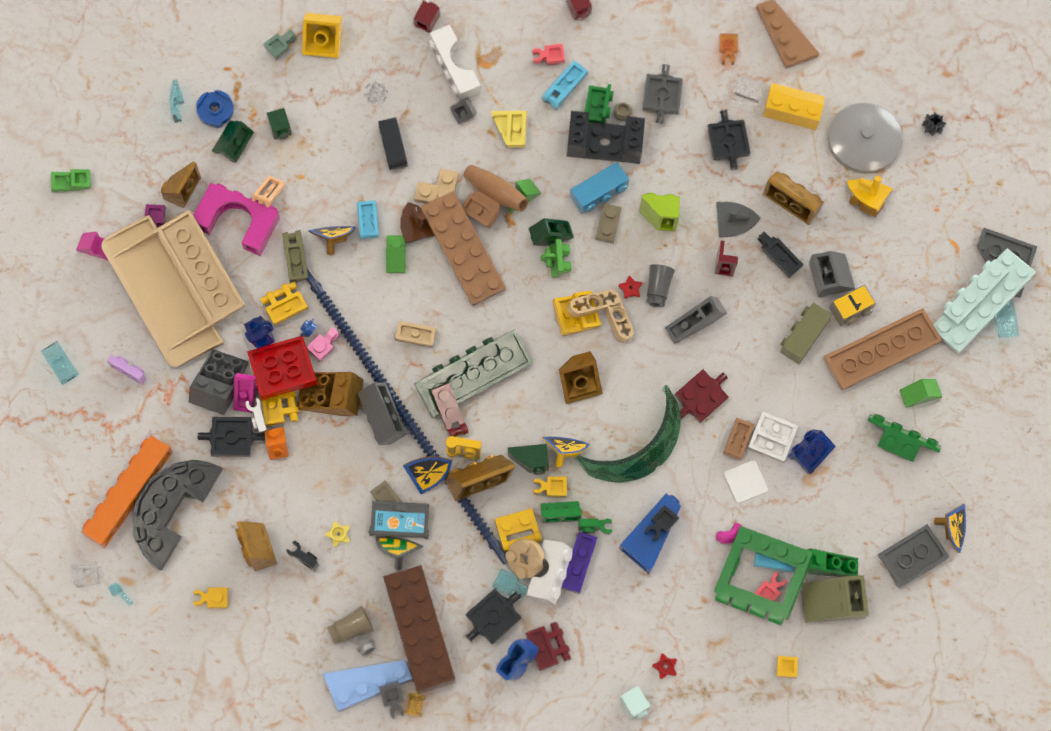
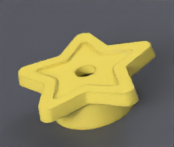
M333 522L332 529L325 533V535L332 539L334 547L340 542L348 543L350 540L347 532L350 526H341L337 522Z

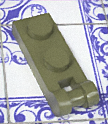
M296 230L295 233L290 234L284 232L282 237L289 281L291 283L293 281L306 280L308 273L301 230ZM297 240V243H294V244H290V242H289V241Z

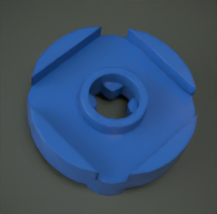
M220 90L202 94L196 104L200 120L204 124L216 128L226 124L234 113V105L230 96ZM219 105V110L213 112L211 107Z

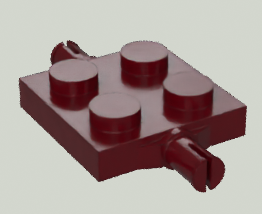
M702 369L675 393L676 398L683 407L675 416L681 420L689 413L699 423L706 419L729 398L720 386L728 379L727 376L723 377L725 373L722 372L714 379Z

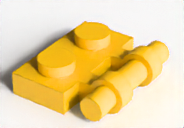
M294 281L289 284L285 283L281 285V288L273 292L269 291L260 298L263 305L268 302L271 303L265 309L274 326L308 309L300 291L294 294L291 293L292 290L297 288ZM284 294L286 295V298L278 302L276 301V298Z
M296 391L262 400L266 427L284 424V416L287 415L290 416L291 422L298 421L299 408L295 402ZM282 399H287V408H283Z

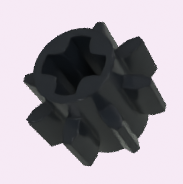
M936 112L931 116L927 114L922 123V126H925L926 129L925 133L928 132L932 136L937 132L941 134L946 125V122H943L942 119L943 115L940 116Z

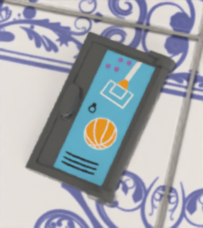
M372 501L369 536L428 539L429 504Z

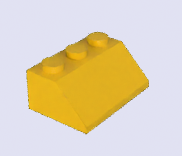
M771 83L763 117L816 130L820 121L825 96Z

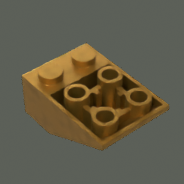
M314 372L317 385L300 389L297 403L299 410L338 416H357L360 404L358 393L362 391L364 379L353 372Z
M236 522L238 528L235 529L238 541L242 545V554L248 566L253 567L256 572L278 564L264 523Z

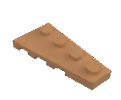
M768 0L757 4L756 9L785 69L819 56V52L775 0Z

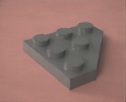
M987 228L982 229L977 248L985 263L997 259L1008 248L1030 267L1037 249L1035 245ZM1024 287L1016 294L1015 297L1020 298L1022 296Z

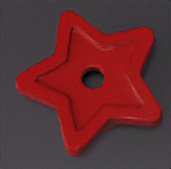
M628 276L626 282L619 284L618 287L623 290L625 299L633 296L640 297L639 288L643 283L634 281L631 276Z
M662 653L660 661L652 664V667L659 671L660 679L667 675H677L674 669L677 662L676 658H667Z

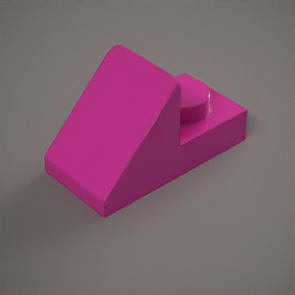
M98 232L83 233L76 251L108 260L102 250V242L105 238L100 237Z
M236 373L234 377L233 410L253 412L247 409L246 401H249V405L254 407L258 390L257 385H255V376Z

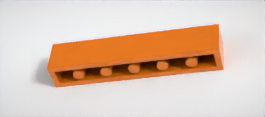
M152 435L142 442L141 450L137 455L132 456L126 471L123 470L119 474L116 485L107 491L106 499L103 503L97 505L91 520L88 519L83 525L82 533L104 549L135 507L137 498L145 484L161 470L173 453L168 445Z

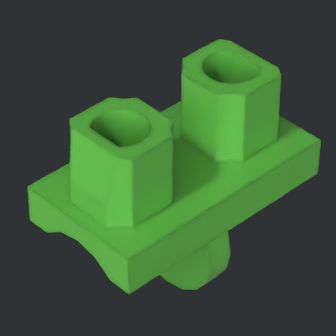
M556 239L555 243L550 244L549 248L545 249V254L540 256V260L546 262V267H551V277L557 278L560 274H568L572 270L571 262L563 261V257L570 255V245L562 244L561 239Z

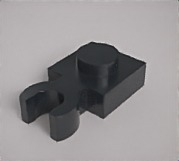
M664 505L651 519L654 525L648 526L645 534L647 535L649 531H654L656 535L652 540L656 541L660 536V531L662 530L666 534L679 520V517Z

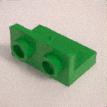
M579 501L541 503L540 505L542 523L578 521L582 517Z

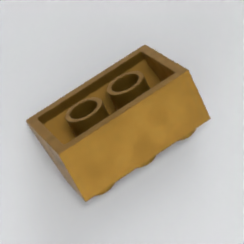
M778 171L768 179L763 192L765 197L807 225H810L824 203L818 195L810 193L803 185L796 184L788 175L781 174Z
M502 454L498 456L490 455L482 462L477 463L475 461L468 464L464 469L456 468L450 471L446 483L456 502L507 482L515 469V465Z

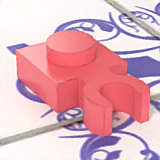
M563 44L545 45V50L543 51L539 48L532 50V55L540 56L539 58H534V64H540L545 60L547 65L565 63Z
M776 572L771 577V583L765 580L754 594L775 601L781 593L777 588L783 587L787 580L784 579L781 583L776 582L775 578L779 574Z

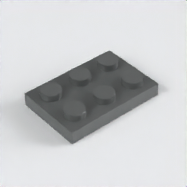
M926 524L879 553L878 557L898 587L901 588L947 560L949 555L929 525Z

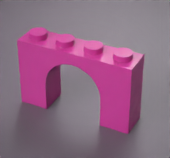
M219 183L209 184L193 215L202 231L210 235L222 213L230 209L246 211L252 217V221L241 243L244 250L261 256L280 219L279 211L274 206L270 205L268 208L263 204H259L258 200L254 202L252 198L244 197L238 191L232 192L227 190L224 185Z

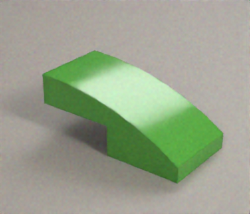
M90 169L51 172V192H68L90 188Z

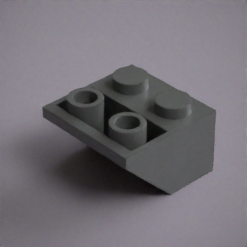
M828 251L811 256L809 266L818 297L855 290L846 254Z

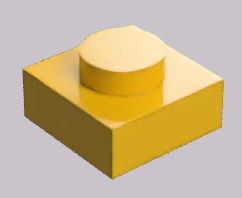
M777 656L776 677L797 678L798 657Z

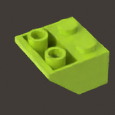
M642 194L639 212L656 230L676 231L679 220L680 197L674 194Z

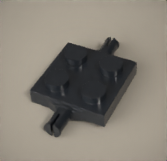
M721 110L722 121L707 125L713 161L729 160L730 170L738 169L736 159L750 156L744 120H729L728 111Z
M212 417L210 433L198 432V440H209L211 444L210 455L218 457H250L253 441H265V433H253L251 417Z
M493 589L465 614L474 627L466 635V638L472 642L480 634L493 645L522 619L513 606L521 598V595L515 591L507 599L496 589Z

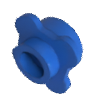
M313 318L303 323L300 328L302 330L300 336L304 334L309 337L317 327L313 322Z

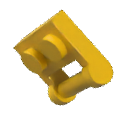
M454 436L446 439V454L448 457L454 458L460 455L464 456L467 460L481 458L482 441Z
M532 508L494 519L504 552L509 551V547L513 542L522 538H527L530 541L534 540L537 543L542 542ZM529 530L533 532L532 535L507 541L506 538Z

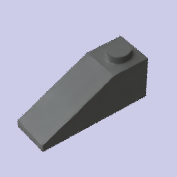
M710 296L666 326L665 329L674 344L713 324L726 315L727 312L717 297Z

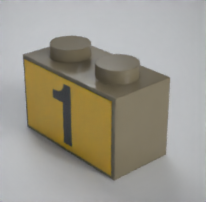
M863 285L833 300L829 308L840 326L844 324L851 325L857 321L858 317L870 315L876 302L867 287Z

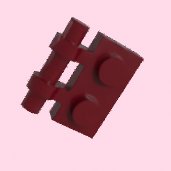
M557 622L550 624L552 631L549 633L546 632L545 626L525 633L527 639L538 647L535 660L539 671L558 665L556 656L562 655L564 662L571 660L570 648L565 644L562 636L564 635L563 630L559 628ZM555 638L558 648L554 650L550 639Z

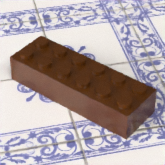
M422 565L383 576L417 695L456 683Z

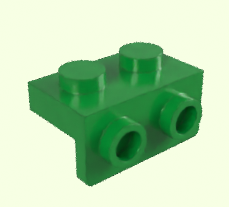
M608 84L607 88L589 85L584 111L590 112L589 122L605 123L606 118H610L611 108L608 107V103L613 101L614 91H610L611 84Z

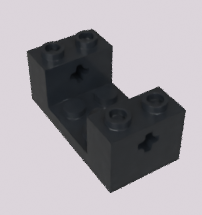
M571 111L566 157L640 164L645 118L627 116L625 125L589 122L590 112ZM606 138L610 141V144L602 145L600 140Z

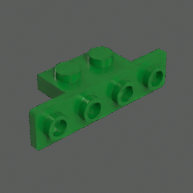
M869 414L868 422L885 429L878 442V447L912 462L921 445L938 453L940 452L941 445H939L937 440L930 437L928 439L923 438L919 432L912 429L910 431L905 430L897 422H887L879 414Z

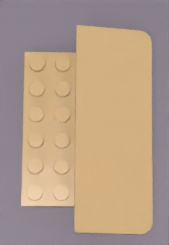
M190 210L185 211L157 228L151 216L148 215L116 231L102 242L103 252L170 366L180 367L224 344L214 325L246 307V304Z

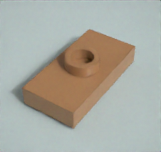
M736 418L723 454L741 461L755 424Z

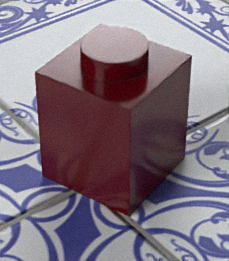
M423 0L414 16V27L431 33L440 17V7L433 2L428 3Z
M566 0L574 20L585 19L591 14L592 4L590 0Z

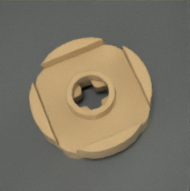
M527 538L519 539L513 542L509 547V551L506 552L505 557L510 568L520 579L532 578L543 570L542 560L545 559L544 552L541 546L534 540L530 541ZM523 555L528 556L527 562H525Z

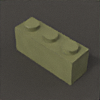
M814 302L810 307L806 306L801 313L803 317L801 321L798 322L796 320L790 329L793 331L790 337L786 335L780 345L783 347L780 353L800 364L833 314Z

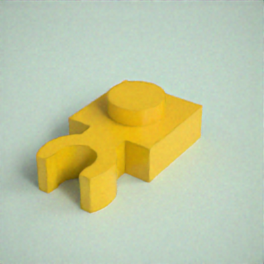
M547 476V482L541 479L533 480V484L541 486L538 490L533 489V494L540 495L543 492H547V497H567V477Z
M208 587L207 593L201 590L193 591L194 595H201L199 601H193L195 606H202L204 603H207L208 609L228 608V587Z

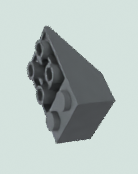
M212 349L190 385L188 402L225 415L234 398V377L236 373L244 374L248 361Z

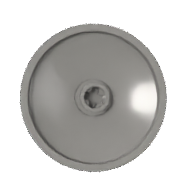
M857 103L842 109L834 117L828 131V145L834 158L845 168L858 173H875L890 166L897 158L902 146V132L897 120L884 108L870 103Z

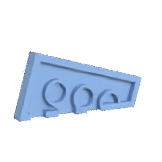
M405 660L323 674L338 712L380 694L378 686L397 680L399 685L413 679Z

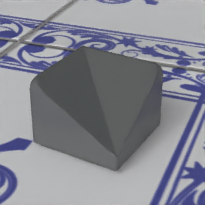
M469 97L450 107L458 124L477 113Z

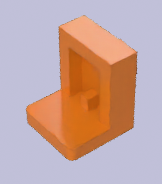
M284 427L265 430L269 459L274 460L288 457Z

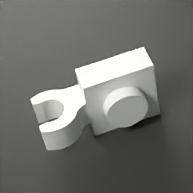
M256 399V407H251L249 401H246L247 409L253 411L255 416L251 418L254 429H258L259 432L267 430L260 407V400Z

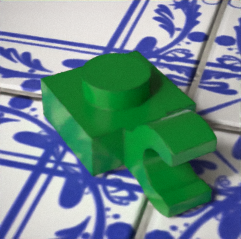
M579 519L578 531L591 534L599 529L603 534L610 535L612 534V529L607 530L604 525L612 524V519Z

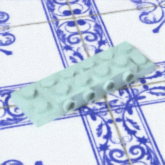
M1008 248L997 259H994L992 262L987 261L983 265V272L979 276L975 274L969 280L970 285L966 289L962 287L957 292L956 296L958 298L954 302L950 300L943 309L945 311L934 324L942 341L958 354L970 344L1036 275L1034 269Z

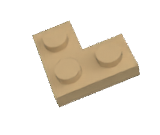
M440 169L437 185L418 182L414 201L427 204L452 191L455 192L459 172Z

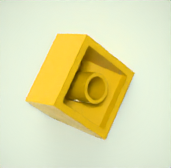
M306 13L303 19L302 55L338 58L343 16Z

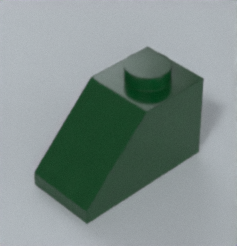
M543 218L528 228L531 240L537 246H549L555 243L556 239H561L563 242L574 238L569 221Z
M547 444L508 447V457L528 473L542 475L545 474V471H549Z

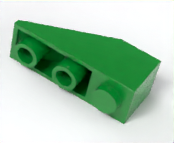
M811 548L806 549L814 553L807 574L839 577L858 576V558Z

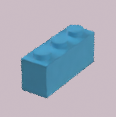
M618 162L570 189L569 197L581 214L586 211L591 212L599 203H606L616 193L621 194L627 190L629 178Z

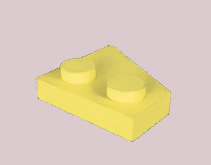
M491 111V115L507 148H526L527 111Z

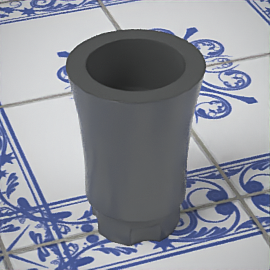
M659 264L649 265L646 303L650 306H665V300H667L669 287L675 272L673 268Z

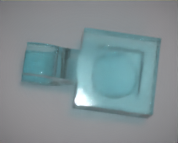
M502 568L493 584V588L511 596L513 591H517L518 594L526 597L529 587L517 583L519 578Z

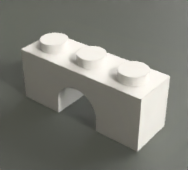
M544 539L542 550L545 559L542 561L549 565V570L543 577H532L527 596L536 602L556 605L557 599L560 597L563 580L566 578L568 564L572 559L573 549L565 543Z

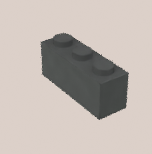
M373 383L358 393L360 403L365 410L367 420L379 445H391L407 435L386 383Z

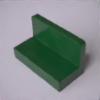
M229 121L212 152L223 154L230 161L237 162L254 131L242 121Z

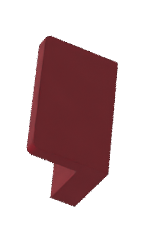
M721 240L714 274L733 277L738 257L723 255L725 241Z

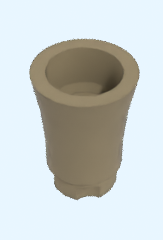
M363 606L327 627L335 644L374 631Z

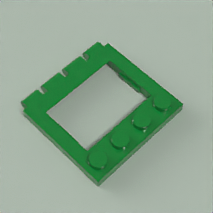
M740 526L714 589V592L717 593L715 601L729 605L731 599H733L731 607L747 612L749 606H751L750 614L765 619L767 614L770 613L768 621L782 625L784 619L788 620L814 553ZM744 548L796 567L782 604L730 585L732 576L735 575L740 563V557Z

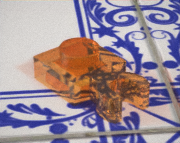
M720 33L719 53H724L721 58V64L724 65L725 59L729 58L732 61L731 65H734L736 60L734 54L738 52V34Z

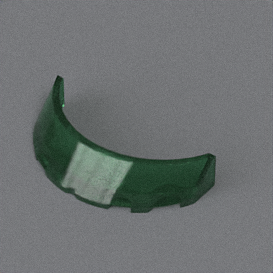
M667 384L662 390L666 395L664 419L660 429L650 443L637 453L614 461L592 460L579 455L576 461L588 476L608 482L624 483L644 478L653 473L657 467L664 464L677 443L681 424L678 402Z

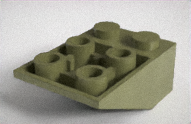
M864 575L844 576L802 584L805 623L865 619L869 615Z

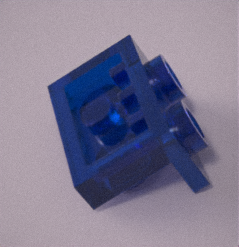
M813 429L809 430L804 435V439L792 448V452L788 457L791 460H796L807 474H812L836 446L822 430Z

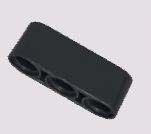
M397 118L378 121L389 170L408 167Z

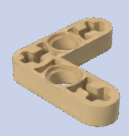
M605 290L574 298L567 307L568 313L573 317L605 311L613 333L620 342L629 341L634 334L620 296L615 290ZM589 300H595L598 303V307H592L589 304ZM584 304V306L581 307L579 311H578L577 308L574 309V305H575L576 307H580V306H582V305ZM613 312H618L621 315V320L615 319ZM623 330V332H627L628 334H622L621 331Z

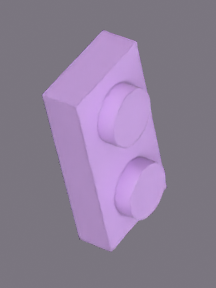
M111 355L107 360L110 367L137 383L143 385L146 381L144 371L136 365L133 367L128 365V361L123 357L118 356L116 358Z

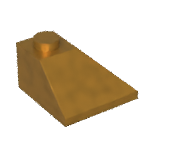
M192 161L173 174L167 182H164L161 188L164 200L184 209L201 179L196 162Z
M591 351L572 356L559 369L566 404L603 394L597 362Z

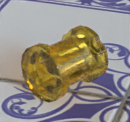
M408 693L409 702L404 714L422 717L421 708L426 697L420 694Z

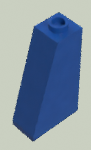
M667 493L619 547L625 555L647 574L651 573L670 530L666 534L661 530L658 540L653 541L652 539L656 533L649 531L646 535V528L654 525L651 519L664 505L676 515L681 507L679 500L673 495L669 496Z

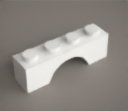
M448 25L431 32L430 40L428 41L432 51L435 50L437 54L436 60L439 66H443L445 70L443 71L447 81L450 80L454 96H458L461 101L467 97L470 98L479 94L480 84L473 70L461 69L451 60L453 52L458 48L457 38L451 26Z

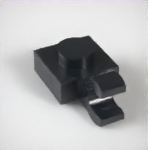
M293 541L292 543L297 547V550L292 552L287 549V554L298 559L299 562L315 572L319 567L316 561L318 558L310 552L306 554L301 551L300 544L297 541Z

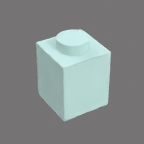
M638 686L620 696V701L631 719L637 717L639 720L649 714L647 710L651 706Z

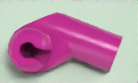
M735 522L730 531L717 532L716 540L721 544L733 543L742 525Z

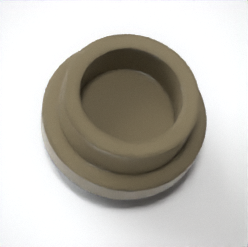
M625 102L617 104L614 108V116L618 120L624 121L627 116L631 117L632 115L631 106Z

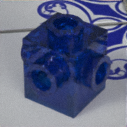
M259 316L244 324L247 331L245 336L256 348L275 342L272 334L274 328L269 320L266 321L262 316Z

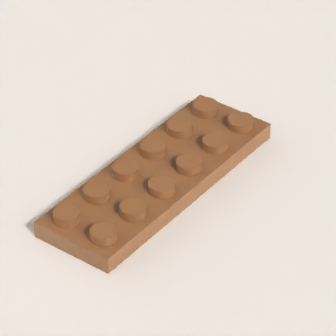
M454 191L420 207L472 306L506 290L503 281Z
M924 308L825 355L823 359L843 391L941 343L942 339Z

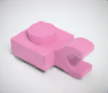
M331 328L325 337L319 334L306 348L321 362L334 349L331 344L340 335L338 331Z

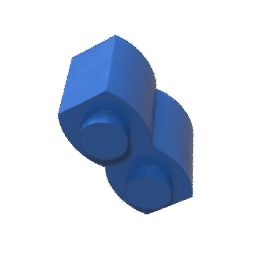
M529 639L514 641L508 649L507 656L503 657L498 663L496 672L505 680L519 679L525 673L527 664L536 657L538 647Z

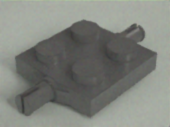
M666 64L662 65L661 74L646 75L642 110L657 113L656 123L658 124L659 118L660 124L663 123L664 114L679 115L683 78L669 75L670 65L668 64L667 66Z

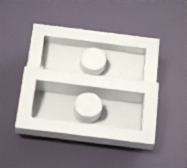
M762 411L748 447L785 461L798 425Z

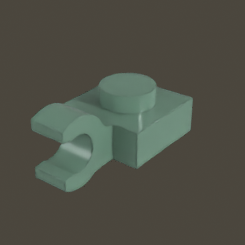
M291 29L283 36L277 33L263 45L276 60L290 49L288 44L297 40L296 34Z

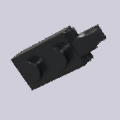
M765 231L758 236L757 240L762 244L761 249L788 278L803 267V263L779 238L776 239L774 236L770 238Z

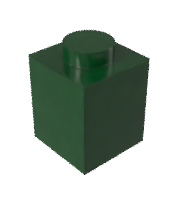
M285 108L267 112L274 140L285 139L292 135Z

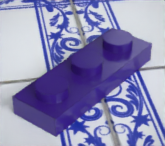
M579 531L572 551V559L566 570V578L561 586L562 589L580 594L598 537Z

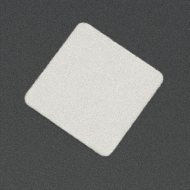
M754 460L724 472L734 498L738 503L768 491L764 478Z

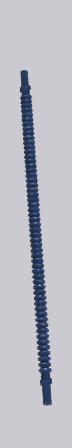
M307 268L308 278L306 280L311 286V291L315 292L316 298L320 299L319 302L321 304L323 303L322 307L326 308L325 311L329 312L328 315L330 317L332 316L331 320L335 321L334 324L338 325L337 328L339 330L341 329L340 333L344 334L343 337L347 338L346 341L348 343L350 342L349 346L353 347V351H356V356L359 355V360H362V364H365V369H369L368 373H371V377L375 378L374 382L386 383L387 379L383 378L384 374H380L381 370L377 369L378 365H374L375 361H371L372 357L368 356L369 352H365L366 348H362L363 344L359 343V339H356L357 335H353L354 331L350 330V326H347L348 322H344L345 318L341 317V313H338L339 309H335L336 305L332 304V300H329L330 296H326L327 292L322 290L320 282L315 280ZM386 383L399 416L402 417L401 421L405 422V426H408V431H411V435H414V440H418L417 444H421L420 449H424L423 453H427L426 457H440L439 454H436L437 451L433 450V445H429L430 441L426 440L427 436H423L424 432H420L421 428L417 427L418 423H414L415 419L411 418L412 414H408V409L405 410L406 406L402 405L401 400L399 401V396H395L396 392H393V387H389L390 383ZM448 472V474L446 475V477H445L443 480L446 481V479H447V477H448V475H449V472ZM468 497L459 500L458 503L462 504L461 508H465L464 512H468L467 517H471L470 521H474L473 525L477 526V531H481L480 535L484 536L483 540H487L490 550H494L503 565L508 563L505 557L506 554L499 545V540L493 537V532L489 531L490 527H486L487 523L483 522L484 518H480L481 514H477V509L473 508L474 504H470L471 500H468Z

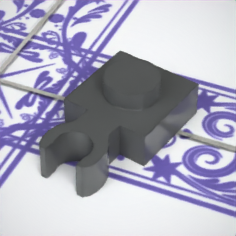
M398 680L378 686L384 707L391 706V717L395 719L393 715L395 710H400L403 716L404 711L398 703L403 702L404 699Z

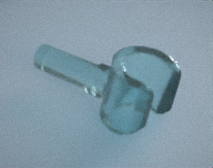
M118 583L108 587L113 596L119 593L129 606L133 604Z

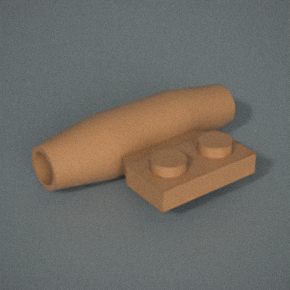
M469 165L465 169L464 177L477 189L476 192L468 196L462 205L468 216L490 229L500 215L501 205L519 212L526 209L528 199L510 183L492 172L474 165Z

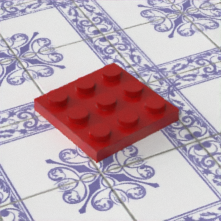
M303 335L247 351L261 401L317 385Z

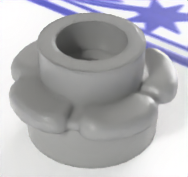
M368 638L361 640L358 643L357 651L362 656L370 654L376 648L373 644L374 640H369Z

